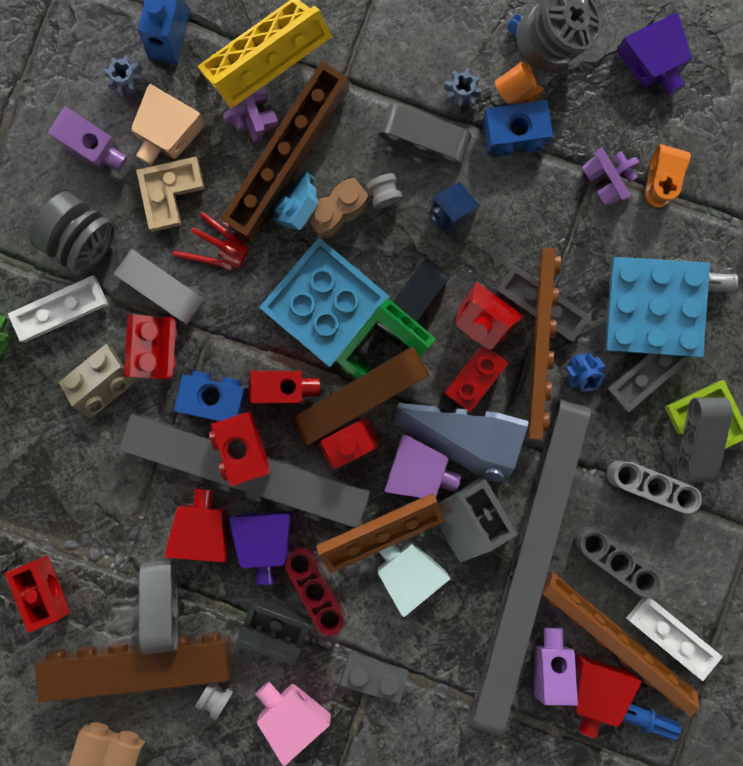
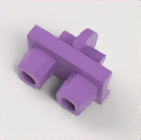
M265 85L240 102L239 106L236 105L223 114L225 123H235L238 131L246 129L245 120L253 144L261 142L264 134L277 129L278 120L273 109L259 113L256 105L267 103L268 101Z
M603 147L595 151L596 156L582 168L591 182L605 173L610 178L612 183L597 191L604 205L613 204L621 199L624 202L632 196L620 175L624 173L629 183L638 178L632 169L639 163L637 157L627 161L623 152H619L614 156L619 165L615 169Z

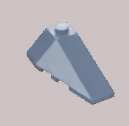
M404 403L398 404L393 420L394 425L474 474L483 476L492 482L505 483L515 469L529 422L497 412H486V416L482 417L468 415L466 409H457L456 413H441L435 406Z

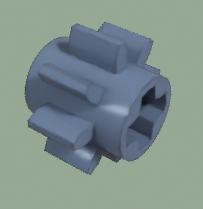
M127 55L123 59L118 60L111 58L112 63L109 69H104L105 74L111 78L106 82L110 90L117 89L122 98H124L126 93L137 95L139 85L145 84L143 78L138 75L142 72L138 62L132 64ZM126 74L127 77L122 79V76Z
M468 68L465 72L459 74L454 70L451 76L453 82L445 81L444 90L450 91L446 102L452 101L457 105V110H460L461 106L467 104L470 108H473L475 103L473 97L479 98L482 94V89L476 87L480 76L474 77L469 73Z

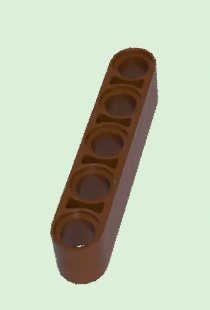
M411 347L290 420L306 447L423 380L430 374L415 348Z

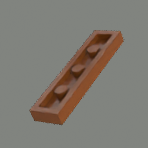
M432 493L323 542L316 547L319 556L331 574L446 521Z

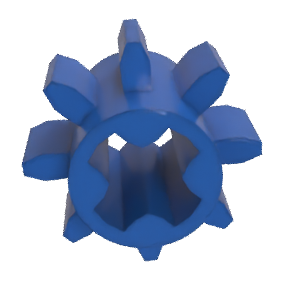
M591 353L587 355L578 354L569 361L568 366L565 368L569 373L565 378L572 388L577 386L580 392H583V390L593 391L602 384L605 378L602 371L606 367L599 357L594 358Z

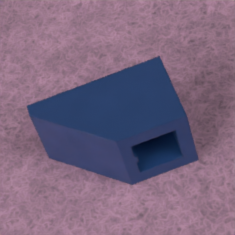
M459 182L433 197L429 219L438 231L444 230L447 235H450L476 214L480 205L462 183Z

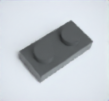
M349 652L340 686L400 704L408 677V670Z

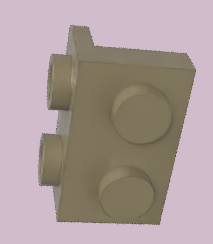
M105 344L63 378L59 384L71 406L88 418H92L132 386L137 379L124 377V365L114 349Z

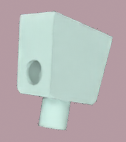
M409 541L401 549L395 544L379 551L386 561L378 567V574L403 617L450 580L448 573L412 541Z

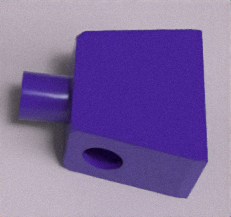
M678 12L624 37L616 51L644 88H648L661 81L666 93L672 95L685 87L679 72L692 60V55Z
M292 511L236 514L229 518L239 565L241 568L255 567L257 585L275 583L274 566L286 564L289 553Z

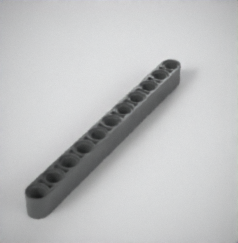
M559 399L554 408L471 709L470 729L501 737L504 733L591 414L590 407Z

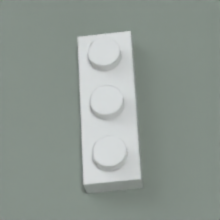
M90 276L12 311L8 315L20 342L25 343L108 306V303L97 278Z
M642 597L626 617V619L702 681L705 680L722 658L719 653L650 597Z

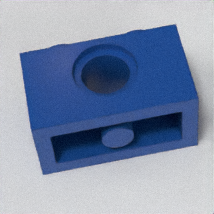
M548 100L486 108L482 118L487 154L496 153V156L503 157L513 154L514 150L526 149L527 152L541 151L545 149V146L549 144L553 137ZM520 126L525 134L521 136L515 135L510 127Z
M193 370L192 376L182 374L174 411L217 421L243 414L248 388L240 387V380L223 377L222 383L211 381V374ZM211 388H215L218 390L220 398L215 405L211 406L206 401V393Z

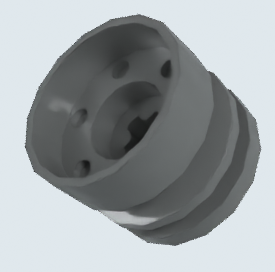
M541 0L538 5L522 16L517 25L516 40L518 49L524 59L537 70L555 72L594 45L600 36L602 23L596 4L593 0Z
M65 191L52 197L40 210L31 226L29 240L31 245L51 258L56 257L60 265L67 267L73 274L81 276L92 270L104 257L114 240L116 224L103 217L98 211L90 210L89 205L69 191Z

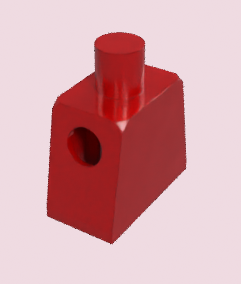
M476 282L458 306L455 324L468 334L473 341L479 342L489 350H493L508 338L524 316Z
M250 371L249 404L302 403V397H319L320 394L319 378H302V371ZM281 383H290L292 386L291 393H283L280 389Z
M369 417L317 442L330 470H335L382 444Z
M194 488L193 505H181L177 508L165 551V558L226 562L230 558L226 508L212 507L213 489Z
M576 654L575 668L578 706H570L575 713L583 716L579 731L586 736L597 738L602 722L615 727L621 724L640 687L641 680L631 671Z

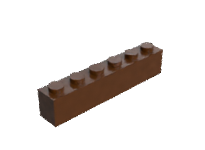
M323 61L320 62L220 220L228 229L253 243L274 210L276 203L283 196L348 94L349 83L347 76Z
M209 632L201 635L202 638L190 639L188 635L178 636L177 651L146 655L141 653L140 645L128 646L127 642L114 643L109 645L108 649L97 650L96 646H86L77 649V652L66 653L65 649L49 651L43 659L35 664L38 703L229 681L234 672L230 635L221 636L220 632Z

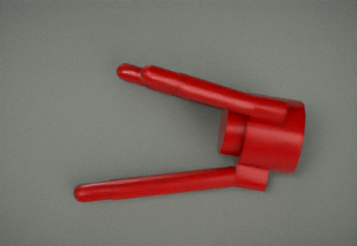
M200 212L199 215L202 219L230 241L225 239L222 242L196 228H192L191 233L220 248L218 256L222 260L186 252H172L174 257L219 266L231 271L233 267L237 269L242 267L248 255L249 247L244 245V240L234 236L206 213Z

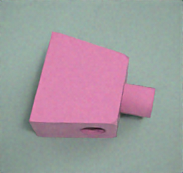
M268 681L255 694L265 706L259 714L257 724L283 766L287 765L330 726L331 714L294 684H291L280 694Z

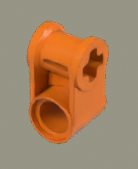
M520 62L495 81L499 94L507 104L515 105L534 102L544 94L543 87L537 85L531 72L530 64Z
M662 144L656 147L650 162V172L644 191V198L649 206L653 208L665 207L680 194L684 176L690 162V152Z

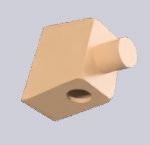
M149 84L131 130L138 139L143 141L135 156L150 166L153 165L160 152L171 159H176L203 129L206 122L199 112Z

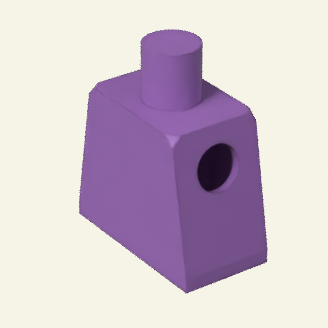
M64 106L48 131V134L61 147L99 170H102L107 165L116 172H120L128 157L116 150L117 144L110 135L66 106Z
M402 434L384 491L419 498L433 493L436 498L439 487L456 492L460 484L461 474L445 469L448 457Z
M544 628V646H534V697L544 705L578 706L574 650L563 646V628ZM556 657L557 663L554 667H551V661Z

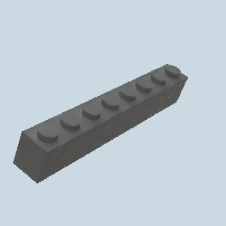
M140 414L130 415L119 447L120 451L128 453L127 458L130 460L145 463L146 459L157 462L156 468L174 473L175 469L187 472L186 478L198 482H204L206 478L215 481V487L221 490L233 492L234 488L245 491V497L262 502L263 498L275 501V507L290 512L294 507L305 511L304 516L307 518L321 521L322 517L333 520V526L350 531L352 527H359L370 494L369 489L268 456L267 459L271 473L230 486L229 480L224 481L220 473L219 462H222L219 449L214 450L209 437ZM235 445L231 446V452L236 458L241 459L245 456L246 449Z

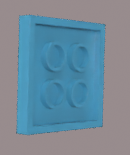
M319 237L259 308L331 368L378 306L390 298V296Z
M613 257L611 260L605 351L703 357L710 263Z

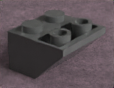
M482 477L438 502L446 521L438 526L460 562L490 552L518 535L486 479Z

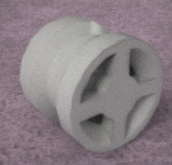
M384 174L366 183L368 191L373 194L372 203L375 209L393 205L403 198L401 191L396 189L395 174Z
M218 682L209 683L194 707L199 710H207L210 713V717L216 720L233 691L228 688L222 689L218 686Z

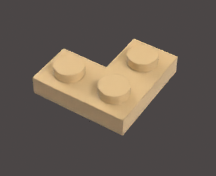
M191 157L136 170L149 230L153 232L182 225L176 196L205 189L198 158Z

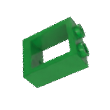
M388 298L378 306L336 361L341 365L345 373L357 379L372 371L373 369L354 354V351L378 321L410 348L414 347L419 357L426 352L436 338Z

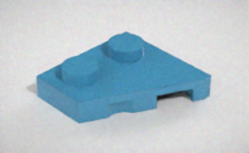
M304 170L288 195L281 197L274 207L275 214L271 219L281 226L301 230L318 205L316 187L312 185L315 178Z

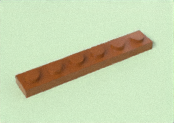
M555 248L540 249L527 430L529 439L542 440L543 431L548 432L549 413H544L545 400H551L552 383L547 382V369L552 370L554 364V351H549L550 338H555L556 320L551 319L552 307H557L559 289L553 288L554 275H559L561 269V256H556Z
M553 571L546 577L542 594L551 606L559 607L564 611L574 625L579 628L583 627L601 647L611 650L625 667L632 668L641 675L649 687L652 689L656 688L664 694L673 707L682 709L690 717L700 710L696 689Z

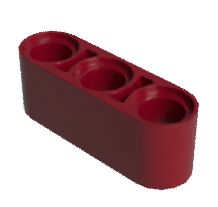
M307 547L295 548L286 560L285 568L319 632L325 636L336 635L344 625V609L314 553ZM304 556L309 562V567L305 570H298L293 565V558ZM311 584H319L323 588L324 594L320 597H313L308 593L307 587ZM326 612H334L337 614L339 621L333 625L327 624L323 621L322 615Z

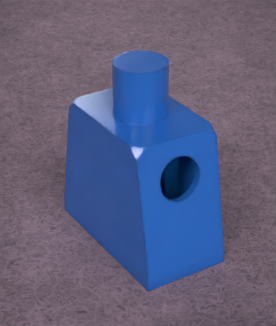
M144 0L138 33L149 59L178 65L191 11L183 0Z

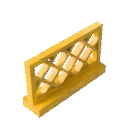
M290 0L197 67L222 96L230 109H232L333 36L317 7L309 8L300 0Z

